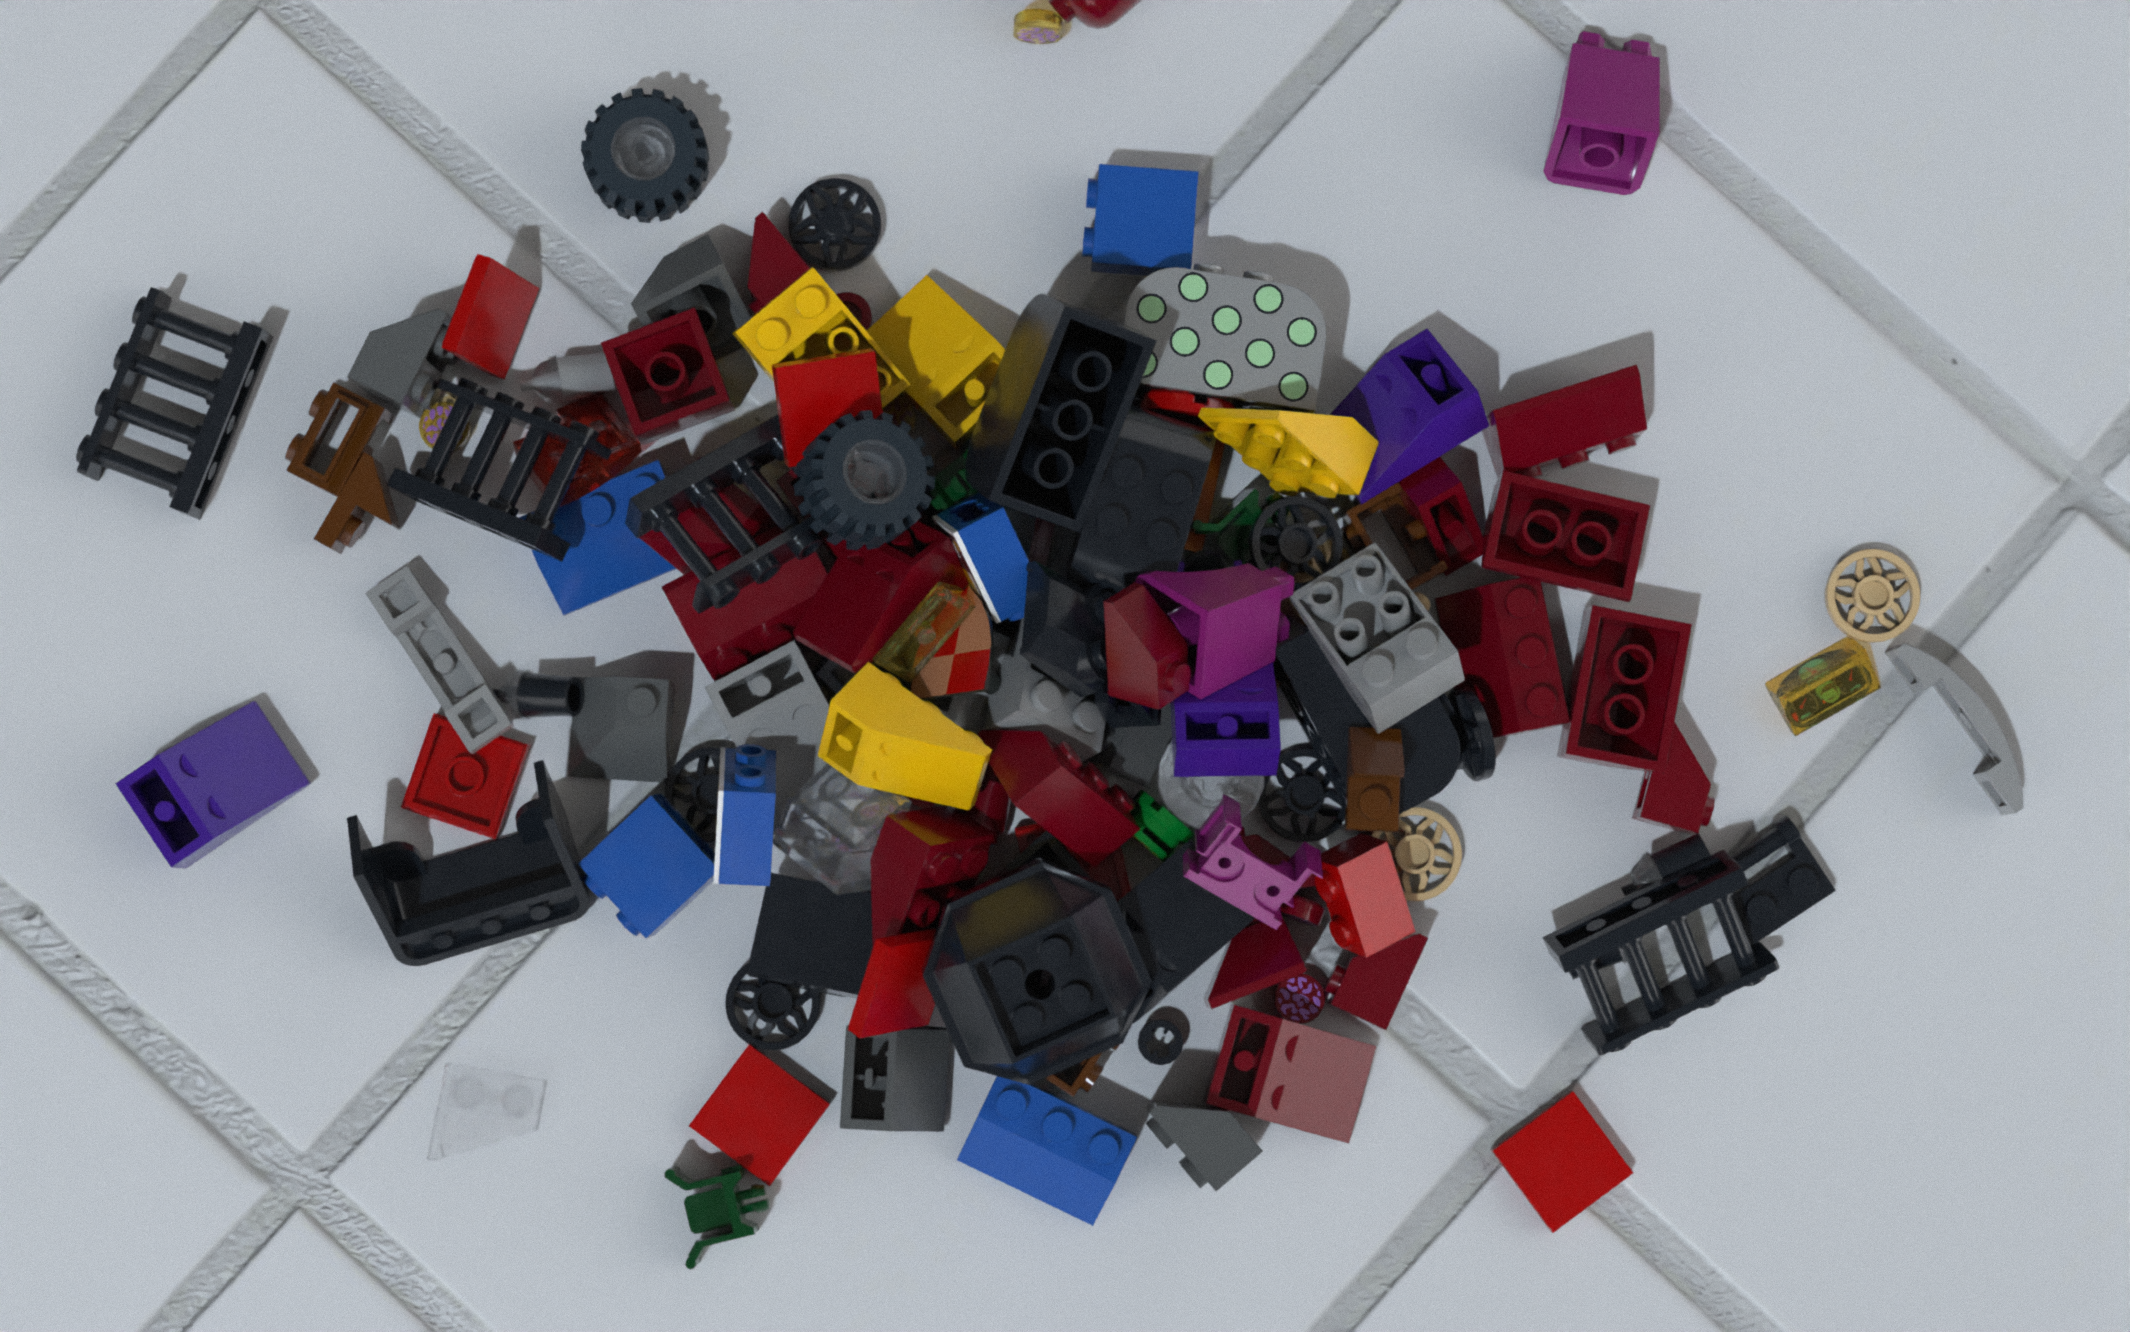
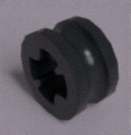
M1162 1019L1152 1020L1144 1025L1139 1032L1137 1040L1142 1056L1150 1063L1156 1065H1165L1173 1062L1180 1055L1183 1047V1038L1178 1027L1170 1021ZM1160 1027L1164 1028L1163 1034L1171 1031L1175 1042L1168 1045L1169 1054L1162 1057L1157 1056V1050H1154L1151 1054L1146 1048V1042L1153 1039L1151 1031Z

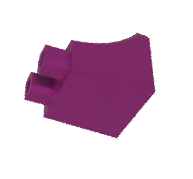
M1583 31L1579 34L1577 42L1572 44L1564 70L1543 172L1547 180L1555 184L1629 195L1641 188L1660 133V57L1652 56L1649 42L1630 40L1625 42L1622 51L1604 48L1605 39L1600 34Z
M1247 563L1225 569L1199 572L1147 571L1140 574L1136 579V583L1144 585L1187 642L1188 666L1191 671L1188 692L1200 700L1274 662L1277 643L1289 638L1290 623L1286 615L1280 612V605L1282 600L1293 595L1294 578L1278 567L1261 571Z

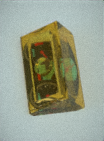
M938 581L872 659L876 664L911 683L976 606L960 587Z
M1850 637L1839 640L1765 683L1770 697L1795 737L1881 688L1866 649Z

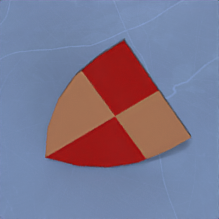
M968 586L948 606L932 629L922 649L910 691L921 700L977 692H986L992 695L1000 688V677L991 672L995 645L992 620L984 601L972 587Z

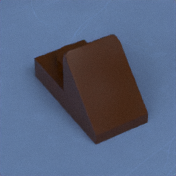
M365 452L362 454L314 537V540L339 554L343 552L345 546L351 548L361 536L365 527V522L361 519L365 512L400 530L383 465Z
M1348 728L1345 830L1398 832L1400 780L1405 777L1401 729L1387 728L1378 734L1374 728Z

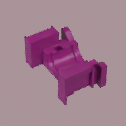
M1223 794V800L1199 830L1195 829L1196 852L1188 848L1183 854V875L1190 881L1277 930L1282 924V903L1293 908V896L1311 874L1321 879L1323 878L1320 850L1304 841L1288 862L1282 860L1279 865H1271L1262 861L1246 847L1239 834L1242 830L1240 803Z

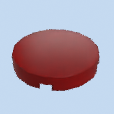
M1168 389L1149 390V392L1141 395L1139 403L1141 408L1208 429L1211 428L1198 417L1201 408L1237 409L1232 403L1216 397L1208 398L1207 401L1195 398V395L1190 394V392Z

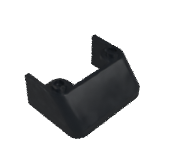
M543 760L533 763L539 798L522 805L515 816L519 833L424 861L417 847L407 842L393 841L373 847L358 816L354 815L347 818L353 877L394 957L399 962L409 966L427 965L572 922L587 912L590 905L587 885L582 879L584 875L582 868L578 865L580 861L567 815Z

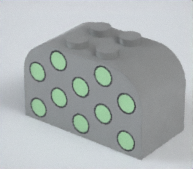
M1196 263L1193 269L1173 267L1158 270L1145 277L1134 288L1127 302L1124 325L1157 340L1134 397L1135 399H1140L1141 395L1152 389L1187 391L1195 395V398L1207 401L1208 398L1216 397L1232 403L1237 409L1281 410L1314 414L1327 331L1321 309L1307 293L1288 284L1273 282V276L1267 273L1245 271L1243 277L1223 274L1224 268L1206 263Z

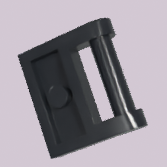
M1786 815L1772 823V830L1731 856L1742 867L1743 871L1751 868L1783 846L1791 856V858L1737 893L1734 891L1732 895L1750 945L1759 942L1836 891L1803 842L1798 829Z

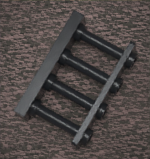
M151 287L147 297L142 296L135 306L132 316V323L135 324L129 342L122 343L116 353L113 364L116 374L110 389L105 388L97 400L95 416L98 418L91 435L87 434L82 439L76 454V461L79 463L77 472L99 481L104 468H108L169 491V497L173 498L169 506L170 508L200 520L273 336L263 328L245 321L240 332L235 331L231 335L170 312L168 309L172 298L163 291ZM160 329L225 353V359L228 362L222 377L210 380L149 357ZM141 376L149 377L206 399V404L210 407L203 424L198 423L194 427L131 403ZM123 421L188 445L187 448L191 454L185 469H180L175 473L112 449Z
M461 377L457 385L440 378L436 388L456 401L423 469L418 467L415 475L395 468L387 486L420 504L562 562L571 543L553 534L557 525L552 522L585 452L608 460L612 450L597 442L600 435L599 432L582 423L572 420L568 428L560 425L561 417L538 406H534L532 412L529 413L523 410L524 403L507 394L497 392L493 399L486 396L488 392L486 388ZM474 408L492 415L460 483L454 482L451 490L444 488L445 479L441 477ZM510 423L529 429L497 498L491 497L488 505L479 502L482 495L478 491ZM547 438L565 443L564 451L534 514L528 512L525 520L516 517L519 510L515 506Z
M778 414L634 495L629 500L625 524L634 536L639 538L651 530L655 532L661 531L700 580L696 586L692 603L693 608L698 614L712 606L719 609L728 605L738 596L741 589L754 581L757 584L767 582L778 573L783 564L796 557L798 560H803L809 557L829 535L824 529L816 534L809 526L815 521L813 516L800 522L760 472L761 467L775 459L785 461ZM796 466L790 467L791 470L795 473ZM735 482L738 485L744 484L783 533L759 546L719 496L720 491ZM862 488L852 492L855 497L866 502L867 495ZM693 506L696 508L703 507L742 557L718 570L677 519L679 514Z
M1724 849L1542 937L1549 954L1565 973L1576 970L1597 1019L1583 1026L1582 1032L1598 1055L1623 1050L1633 1040L1653 1030L1668 1028L1678 1018L1698 1008L1711 1007L1718 1003L1723 996L1737 989L1756 985L1762 982L1768 974L1780 968L1776 957L1761 942L1750 945L1732 899L1734 891L1749 884L1742 867ZM1712 903L1732 954L1705 967L1686 918L1689 913ZM1667 925L1687 976L1660 989L1641 939L1644 935ZM1620 947L1624 952L1642 998L1615 1011L1595 962L1598 957Z

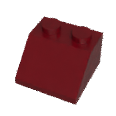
M695 308L601 342L632 429L642 445L735 411L718 363Z

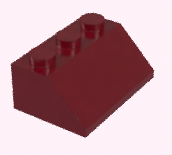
M1637 364L1492 410L1487 416L1489 427L1482 430L1497 478L1500 477L1503 470L1538 478L1543 475L1542 467L1559 462L1561 470L1588 462L1590 460L1589 452L1606 447L1608 455L1637 446L1635 438L1647 430L1641 378Z
M1503 470L1492 492L1484 530L1481 568L1630 602L1650 505Z
M775 526L754 537V539L761 546L783 532L778 526ZM734 548L711 560V562L720 570L742 556ZM816 551L803 560H798L795 557L783 564L778 573L767 582L757 584L754 581L741 589L738 596L728 605L719 609L712 606L700 614L692 606L696 586L700 582L693 571L662 586V589L699 658L715 682L793 640L796 641L793 631L828 573Z
M1522 577L1491 583L1434 599L1439 626L1457 649L1465 680L1452 689L1456 690L1467 687L1475 693L1488 717L1493 739L1559 727L1570 722L1540 581Z
M1595 605L1583 611L1566 704L1570 722L1562 726L1557 757L1606 767L1665 773L1692 624Z
M981 730L976 734L986 746L992 749L989 763L1013 805L1093 867L1098 865L1140 830V827L1130 813L1135 808V805L1128 794L1118 784L1110 788L1106 778L1091 762L1083 766L1080 757L1065 741H1061L1057 745L1041 731Z

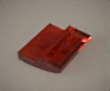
M602 393L556 409L557 416L562 418L560 425L569 428L572 420L582 423L599 432L600 435L597 442L612 450L608 460L585 452L560 507L587 495L605 484L642 452L641 443ZM525 437L513 441L516 456ZM549 437L530 474L531 479L542 494L566 446L565 443Z

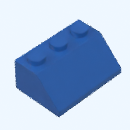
M659 460L563 499L552 522L557 525L553 534L571 543L563 561H558L532 550V553L564 616L676 570L674 566L640 538H636L625 524L630 498L668 477L664 466ZM526 514V515H523V516H521V517H519V518L525 520L526 517H527V514Z
M996 1076L957 1160L1093 1226L1137 1139V1135L1034 1084L1027 1085Z

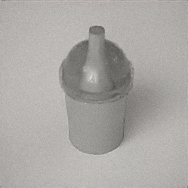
M604 352L556 358V355L549 356L548 360L540 362L535 367L532 373V380L520 382L521 391L534 389L537 397L542 401L557 403V406L564 405L566 401L615 391L613 375Z

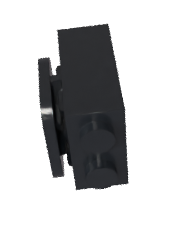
M771 873L770 886L765 887L747 969L748 976L788 984L804 990L857 999L873 949L871 893Z

